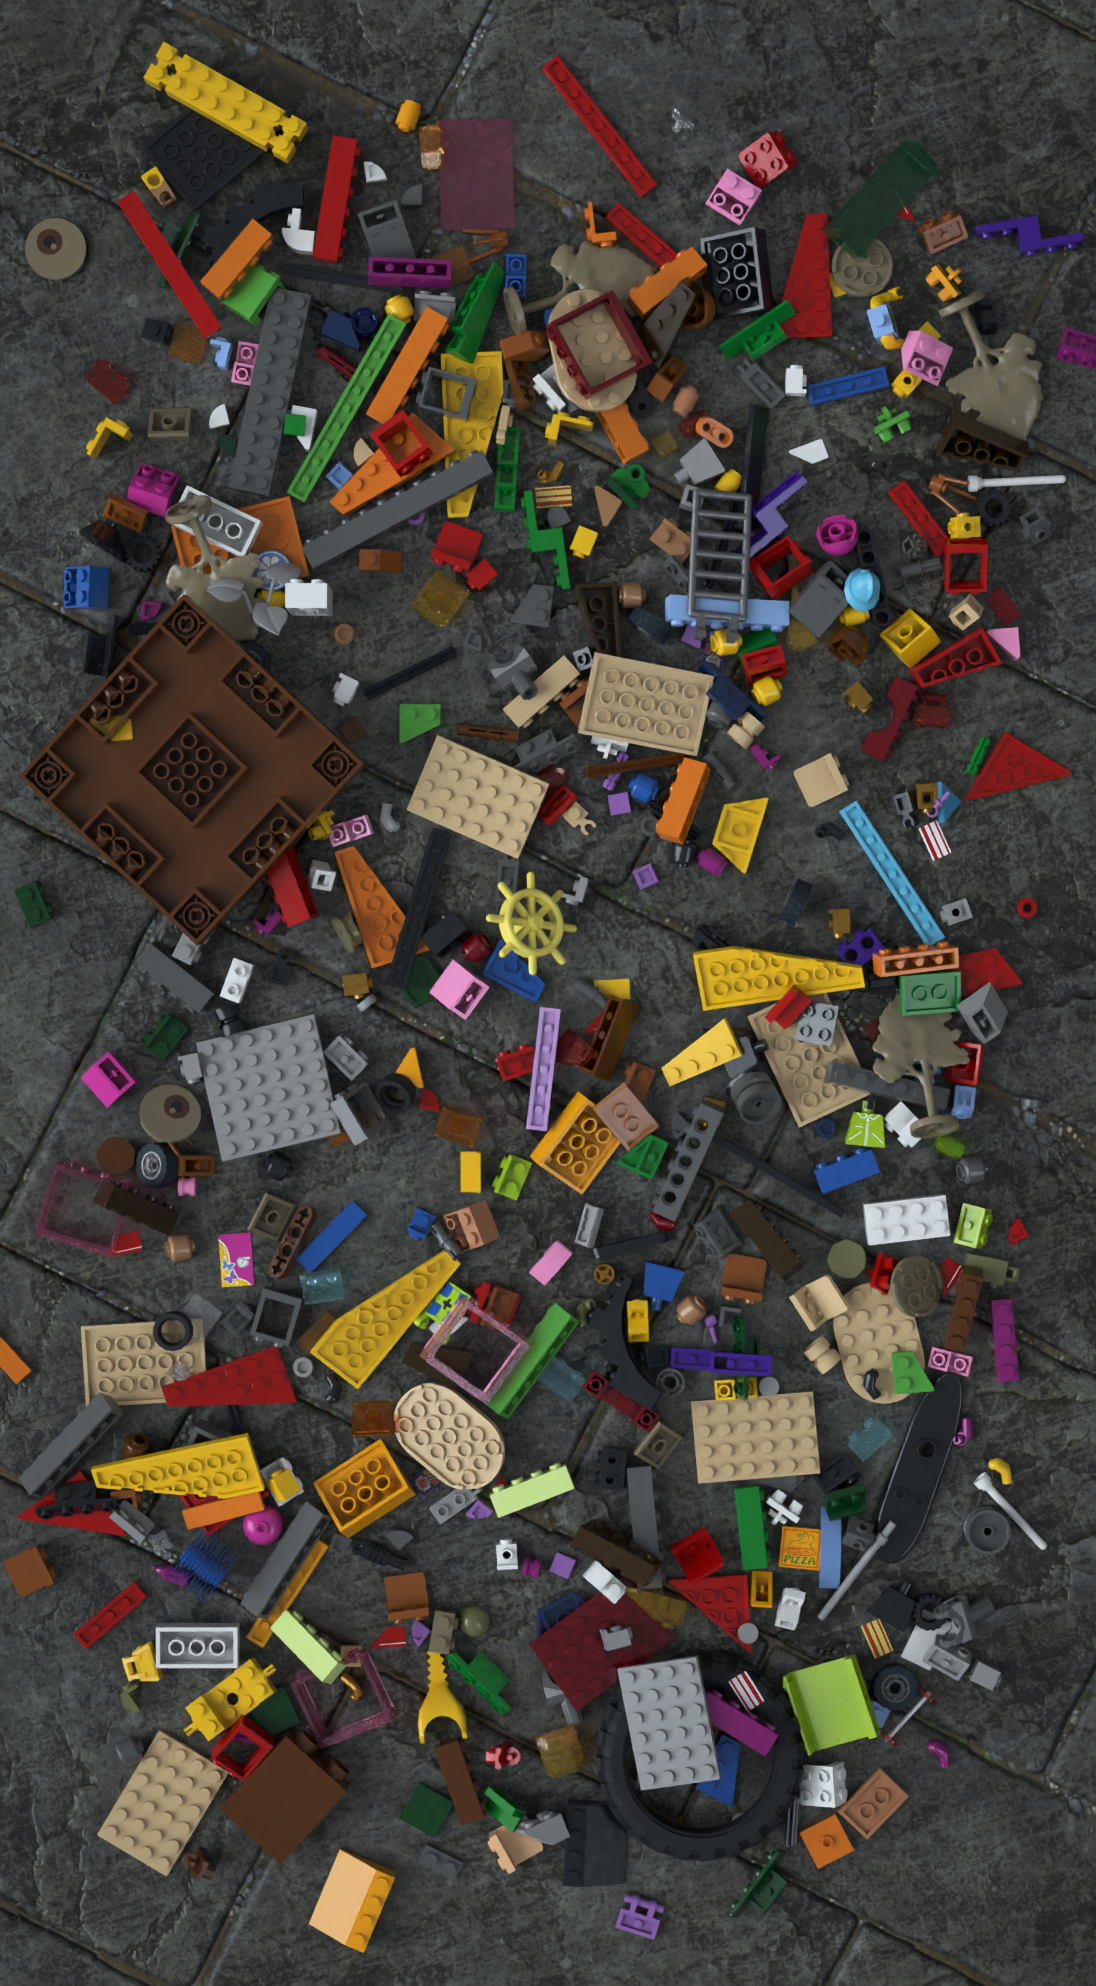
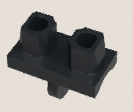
M700 924L693 933L694 936L690 942L697 949L703 943L707 944L710 949L729 947L723 942L726 936L720 933L724 928L721 925L717 929L711 925L706 929Z

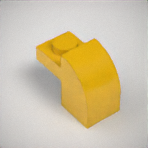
M640 1299L627 1301L629 1342H649L648 1301Z

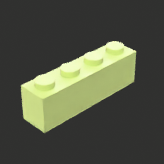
M561 1462L550 1465V1469L544 1472L539 1469L530 1473L531 1477L525 1479L518 1477L513 1479L510 1485L504 1487V1484L493 1487V1491L490 1492V1498L498 1518L574 1489L575 1486L566 1463L561 1465Z
M285 1610L270 1629L322 1682L332 1684L346 1667L342 1661L343 1657L335 1650L332 1651L329 1648L330 1644L324 1638H319L315 1634L317 1631L310 1624L306 1625L302 1621L304 1617L299 1612Z

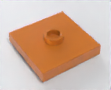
M835 1813L799 1831L818 1869L854 1851Z

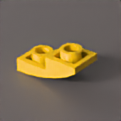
M757 1377L748 1378V1397L757 1398L759 1396ZM736 1378L714 1380L716 1401L737 1399L734 1393Z

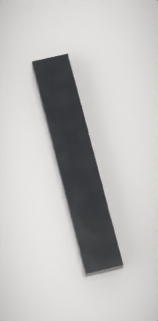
M755 404L749 407L740 493L752 495V507L759 502L769 408ZM739 501L738 513H744V501ZM753 516L751 521V530H756L757 521ZM737 521V527L743 528V521Z

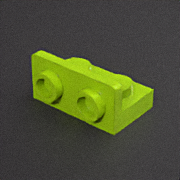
M509 1154L508 1157L504 1156L500 1168L503 1169L501 1176L496 1175L492 1184L495 1187L494 1192L517 1201L532 1162L513 1154Z
M963 1203L953 1243L983 1249L988 1240V1226L991 1225L993 1219L992 1209Z

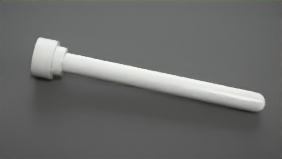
M977 475L968 476V491L977 492L982 487L1064 483L1066 477L1064 475L981 479Z
M984 1472L979 1475L974 1481L976 1487L983 1491L986 1490L1041 1550L1046 1549L1047 1544L992 1486L991 1478L988 1474Z

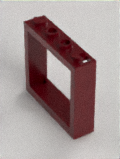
M613 290L559 317L546 326L548 338L556 345L559 358L564 360L569 376L574 378L577 383V390L581 396H584L585 400L640 372L653 363ZM604 304L637 365L591 388L558 328Z

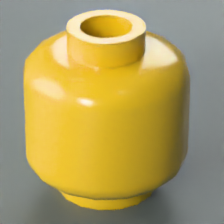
M399 294L386 301L385 312L387 315L389 313L406 324L412 321L410 317L414 315L415 310L407 296L402 297Z
M728 628L716 630L710 639L712 650L720 656L736 654L739 646H742L740 634H738V641L732 644L726 643Z
M766 676L753 684L751 693L757 704L768 706L781 698L780 691L783 688L778 679L774 680L771 676Z

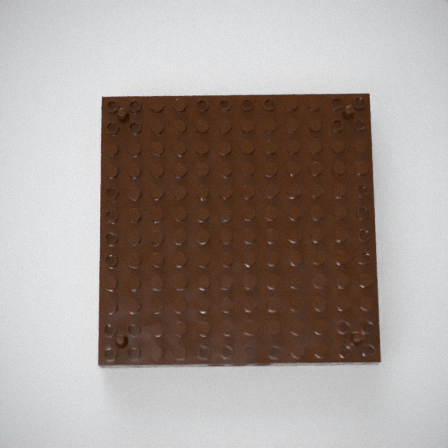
M183 594L19 777L195 945H202L362 771L367 763L190 596ZM114 716H122L106 735L90 723V719L93 718L99 725H104L105 723H110ZM102 717H107L104 721L100 720ZM131 719L133 739L112 741L115 735Z

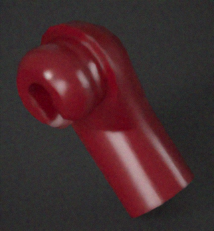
M654 1212L648 1214L660 1230L673 1231L678 1226L677 1219L674 1222L670 1219L662 1218L661 1215Z

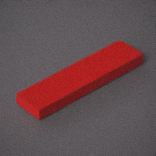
M619 202L605 217L610 224L660 267L666 262H672L676 259L678 253Z
M902 481L890 490L888 494L917 533L922 534V539L927 540L928 547L938 558L944 553L945 539L949 538L906 481Z
M135 1580L74 1632L73 1635L85 1649L89 1648L146 1599L148 1594Z

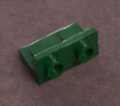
M33 881L14 890L30 928L53 919L52 914L54 910L51 903H47L44 895H46V891L42 883L39 884L38 881Z
M163 1014L156 1023L158 1025L154 1032L150 1031L143 1039L145 1041L143 1046L163 1061L189 1030L187 1026L171 1014H167V1016Z
M864 1483L825 1494L823 1505L829 1521L868 1511L865 1501L866 1488Z

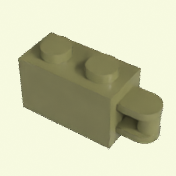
M966 1252L964 1265L981 1268L983 1271V1281L987 1282L986 1286L998 1288L999 1285H1004L1005 1280L1018 1282L1021 1269L1008 1266L1009 1261L1005 1259ZM1007 1269L1012 1270L1011 1277H1006Z

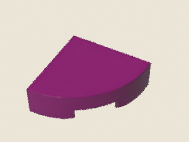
M142 600L140 621H148L155 618L160 613L163 602Z

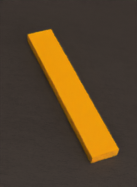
M321 1539L317 1541L268 1619L258 1617L246 1638L262 1648L265 1646L273 1633L270 1627L285 1610L289 1609L326 1552L329 1544Z

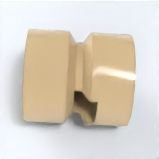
M744 711L738 719V724H733L727 734L747 749L754 741L753 736H758L765 726L750 713Z
M823 1335L812 1342L803 1352L810 1361H815V1367L821 1374L830 1370L842 1358L835 1349L829 1348L830 1343Z

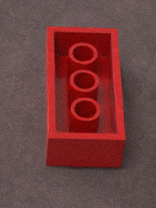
M292 846L266 875L268 884L273 887L275 892L273 894L274 900L281 907V918L288 927L297 926L320 917Z

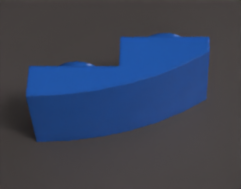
M506 253L505 288L514 287L518 296L526 297L527 254Z

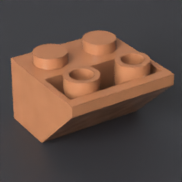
M486 1200L443 1215L450 1234L463 1252L500 1238Z

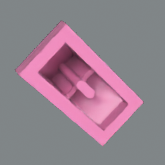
M1018 627L991 629L986 632L987 637L1015 661L1020 657Z

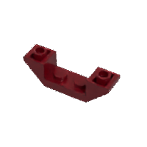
M592 1370L582 1388L598 1399L601 1398L631 1418L632 1422L650 1433L660 1415L609 1385L611 1382L609 1378Z

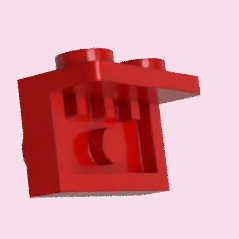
M529 1043L518 1046V1051L510 1053V1050L498 1053L499 1057L495 1058L503 1081L533 1071L534 1046L530 1047Z

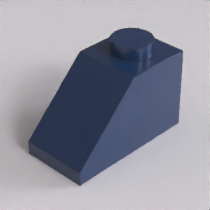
M330 310L321 335L360 352L361 347L350 319L347 318L348 314L340 310H336V312Z

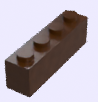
M610 994L580 1069L581 1071L610 1082L639 1005Z
M962 1265L943 1338L944 1348L961 1352L965 1351L983 1281V1271L981 1268Z
M458 1736L435 1744V1751L460 1824L464 1825L484 1818V1811H487L484 1799L479 1797L478 1792L481 1790L477 1779L473 1780L471 1774L474 1772L470 1760H466L465 1753H467L464 1741L460 1742Z

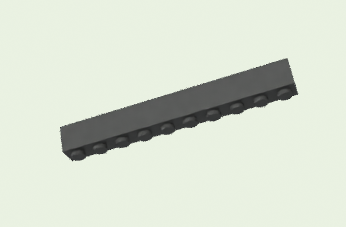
M478 450L472 451L467 454L465 460L461 462L456 460L449 464L450 468L444 471L439 469L433 472L431 478L425 481L424 479L416 481L409 490L402 489L394 494V498L390 500L385 498L379 501L377 507L371 510L370 508L362 510L358 513L359 516L353 520L351 517L345 519L338 528L334 529V527L325 530L323 536L317 539L312 537L306 540V545L302 546V549L312 569L316 571L494 476L495 473L482 450L479 452Z

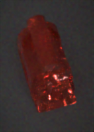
M921 693L922 702L921 705L916 706L911 725L915 727L949 729L952 723L949 708L945 706L946 694ZM927 701L939 702V706L927 705Z

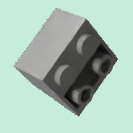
M990 982L957 1005L972 1033L983 1044H986L1001 1033L1008 1011Z
M548 1810L537 1813V1817L532 1820L529 1818L522 1820L515 1831L518 1834L548 1845H554L570 1837L562 1815L553 1811L548 1812Z

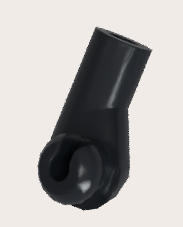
M833 823L820 824L815 829L816 837L823 838L832 835L839 842L846 834Z
M874 1368L866 1371L863 1379V1387L873 1400L881 1395L875 1386L879 1373Z
M331 1373L325 1377L330 1386L329 1393L325 1396L328 1404L337 1403L342 1392L341 1384L334 1373Z

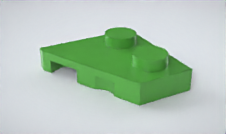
M400 704V744L406 743L441 725V704Z
M912 1351L891 1353L894 1394L934 1391L932 1384Z

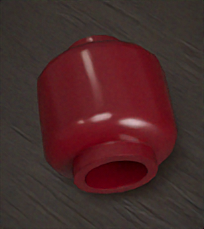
M474 933L462 942L463 950L461 954L466 961L471 960L474 963H478L491 953L490 947H492V944L483 933L481 935Z

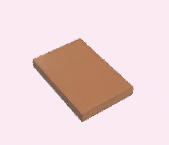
M624 1082L592 1108L628 1152L660 1126Z
M879 1767L837 1811L868 1840L909 1797V1794Z

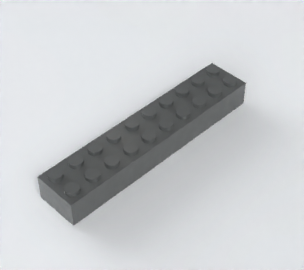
M276 288L268 299L229 488L232 491L271 499L284 438L285 416L288 410H290L313 301L312 296L309 294Z

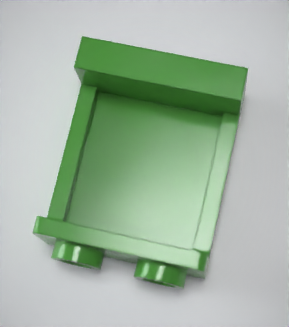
M259 263L254 267L250 266L245 272L247 275L242 282H237L232 287L234 289L232 294L227 299L223 298L220 301L230 311L257 327L263 321L257 315L277 287L281 289L285 287L280 282L281 277L273 271L269 274L266 272L267 269Z

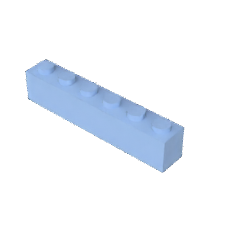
M670 594L665 598V623H671V626L674 627L691 624V627L696 628V618H691L687 615L688 595ZM696 598L695 610L739 614L740 602ZM748 599L747 621L738 622V630H742L743 627H750L752 631H762L763 628H768L771 632H782L783 629L789 626V601ZM706 619V625H711L713 629H722L723 626H728V621Z

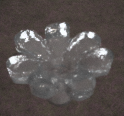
M673 109L671 116L676 122L672 127L674 132L678 133L681 128L692 130L695 127L691 123L693 120L689 116L685 117L682 112Z

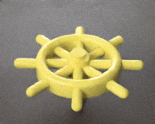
M533 872L527 873V889L512 893L504 882H499L498 888L507 899L504 901L499 915L488 914L486 916L488 922L499 923L502 937L506 942V945L500 950L499 956L504 958L511 951H514L516 954L528 958L530 975L537 973V958L550 953L560 965L565 964L566 960L557 947L561 942L563 931L574 933L577 927L563 922L562 913L556 904L562 898L564 891L557 890L550 897L545 892L535 889V875ZM527 899V910L519 900ZM535 901L542 906L537 912L535 911ZM514 908L522 918L512 917ZM546 914H548L550 922L543 920ZM542 929L551 930L549 938ZM526 935H528V946L521 941ZM536 936L544 944L542 948L536 949Z

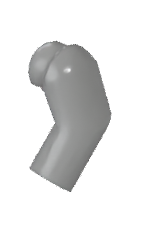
M383 803L380 822L387 831L397 832L400 829V823L391 816L392 804Z

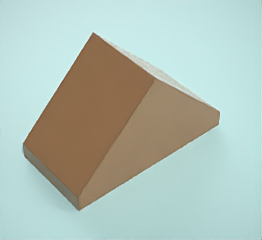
M595 486L594 491L603 529L608 528L623 501L600 486Z

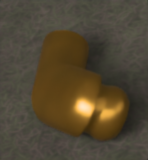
M557 460L552 470H540L537 478L544 484L556 482L566 465Z
M344 1673L340 1680L353 1691L350 1693V1698L358 1702L360 1698H363L364 1691L357 1680L349 1673Z

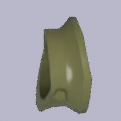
M348 911L347 915L341 918L336 917L331 922L346 950L354 953L356 947L362 943V937L353 922L350 911Z
M845 1239L832 1245L827 1263L830 1270L838 1277L846 1279L856 1278L865 1268L866 1253L860 1244Z

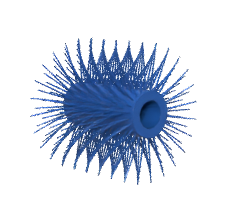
M203 1530L200 1533V1535L196 1538V1540L193 1542V1544L191 1543L189 1547L186 1549V1551L183 1553V1555L180 1557V1561L172 1570L169 1577L180 1565V1563L183 1562V1564L178 1569L172 1580L183 1568V1566L187 1565L183 1572L177 1578L176 1582L183 1575L185 1570H187V1568L189 1567L190 1569L185 1574L181 1582L185 1579L189 1572L193 1570L192 1574L184 1583L185 1585L188 1582V1580L192 1577V1575L196 1572L197 1574L188 1585L189 1587L199 1574L200 1577L193 1585L191 1590L203 1577L204 1579L199 1584L195 1592L199 1589L202 1583L205 1580H207L206 1584L198 1593L199 1595L209 1582L210 1585L202 1595L203 1597L205 1593L209 1590L211 1585H213L214 1587L205 1598L206 1600L208 1596L212 1593V1591L215 1589V1587L217 1588L223 1581V1579L226 1577V1575L229 1572L228 1570L235 1562L237 1557L227 1568V1570L225 1569V1567L232 1559L234 1554L227 1561L224 1567H222L221 1565L229 1556L231 1551L220 1564H218V1562L223 1557L227 1549L220 1556L217 1562L215 1561V1559L222 1551L224 1546L212 1559L211 1557L217 1551L221 1543L217 1546V1548L209 1557L208 1554L211 1552V1550L218 1542V1540L210 1548L207 1554H205L204 1552L210 1546L214 1538L206 1546L204 1551H201V1549L204 1547L208 1539L211 1537L210 1535L199 1549L198 1546L206 1537V1533L203 1536V1538L199 1541L197 1546H195L194 1544L198 1541V1539L204 1532Z

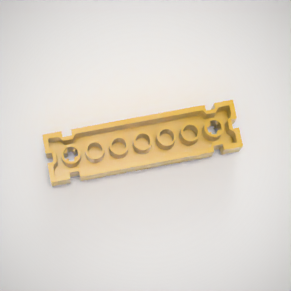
M165 42L162 43L156 54L157 65L151 63L143 77L148 85L159 91L164 87L169 97L266 152L270 147L273 149L272 152L275 157L289 164L296 151L295 141L301 142L308 130L306 122L294 115L290 119L287 118V114L282 108L186 54L181 58L178 49ZM175 69L177 73L175 75L172 73V76H170L169 72ZM282 130L283 135L279 134V137H277L276 132Z

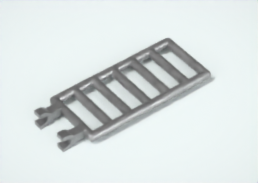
M698 488L693 490L687 615L691 618H696L694 640L702 641L703 638H706V619L728 621L726 643L734 644L735 641H738V622L747 621L753 499L751 494ZM701 497L744 501V513L700 509ZM700 517L743 521V533L699 529ZM699 537L741 541L742 553L698 549ZM698 557L741 562V574L697 569ZM697 578L741 582L740 594L696 590ZM696 598L740 602L739 614L695 610Z

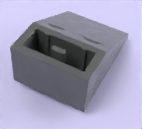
M396 200L358 213L372 257L416 259Z
M831 560L819 566L789 612L819 638L849 604L844 592L845 581L848 576Z

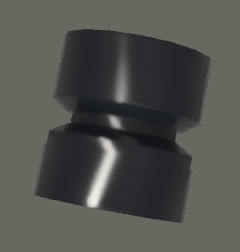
M233 1003L213 1011L216 1022L221 1024L219 1030L222 1038L247 1029L244 1019L239 1017L241 1011L238 1003Z

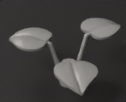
M285 562L274 563L268 567L267 576L273 581L266 604L258 602L252 607L246 592L243 590L244 583L233 577H225L214 581L207 588V593L225 602L236 601L243 595L248 605L249 613H253V624L279 635L287 622L288 613L279 606H270L273 590L277 582L285 586V583H290V580L299 579L301 568Z

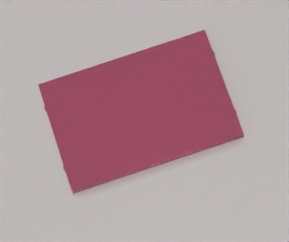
M511 118L438 120L441 231H463L464 228L515 229Z

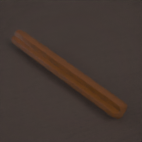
M675 752L586 767L587 778H594L678 764L683 762L685 755Z

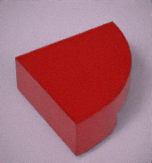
M423 1088L419 1108L439 1112L438 1098L432 1091Z
M1019 1217L1012 1222L1008 1231V1239L1011 1246L1029 1236Z

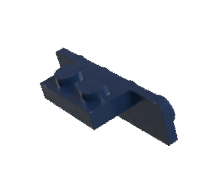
M706 661L698 668L703 674L714 676L713 685L705 694L735 721L739 719L744 711L750 713L758 721H762L767 716L764 709L759 704L750 700L746 692L739 690L729 677L721 674L716 665Z

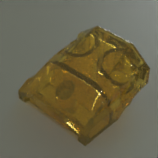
M437 569L414 599L412 606L419 615L433 625L445 628L468 598L470 592L468 590L464 591Z
M573 1723L543 1735H534L547 1776L560 1778L578 1772L586 1764Z

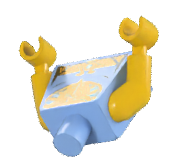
M900 287L889 289L888 292L874 296L870 300V309L867 310L874 337L886 349H902L905 339L900 337L890 301L903 298V295L899 296L897 294V290Z

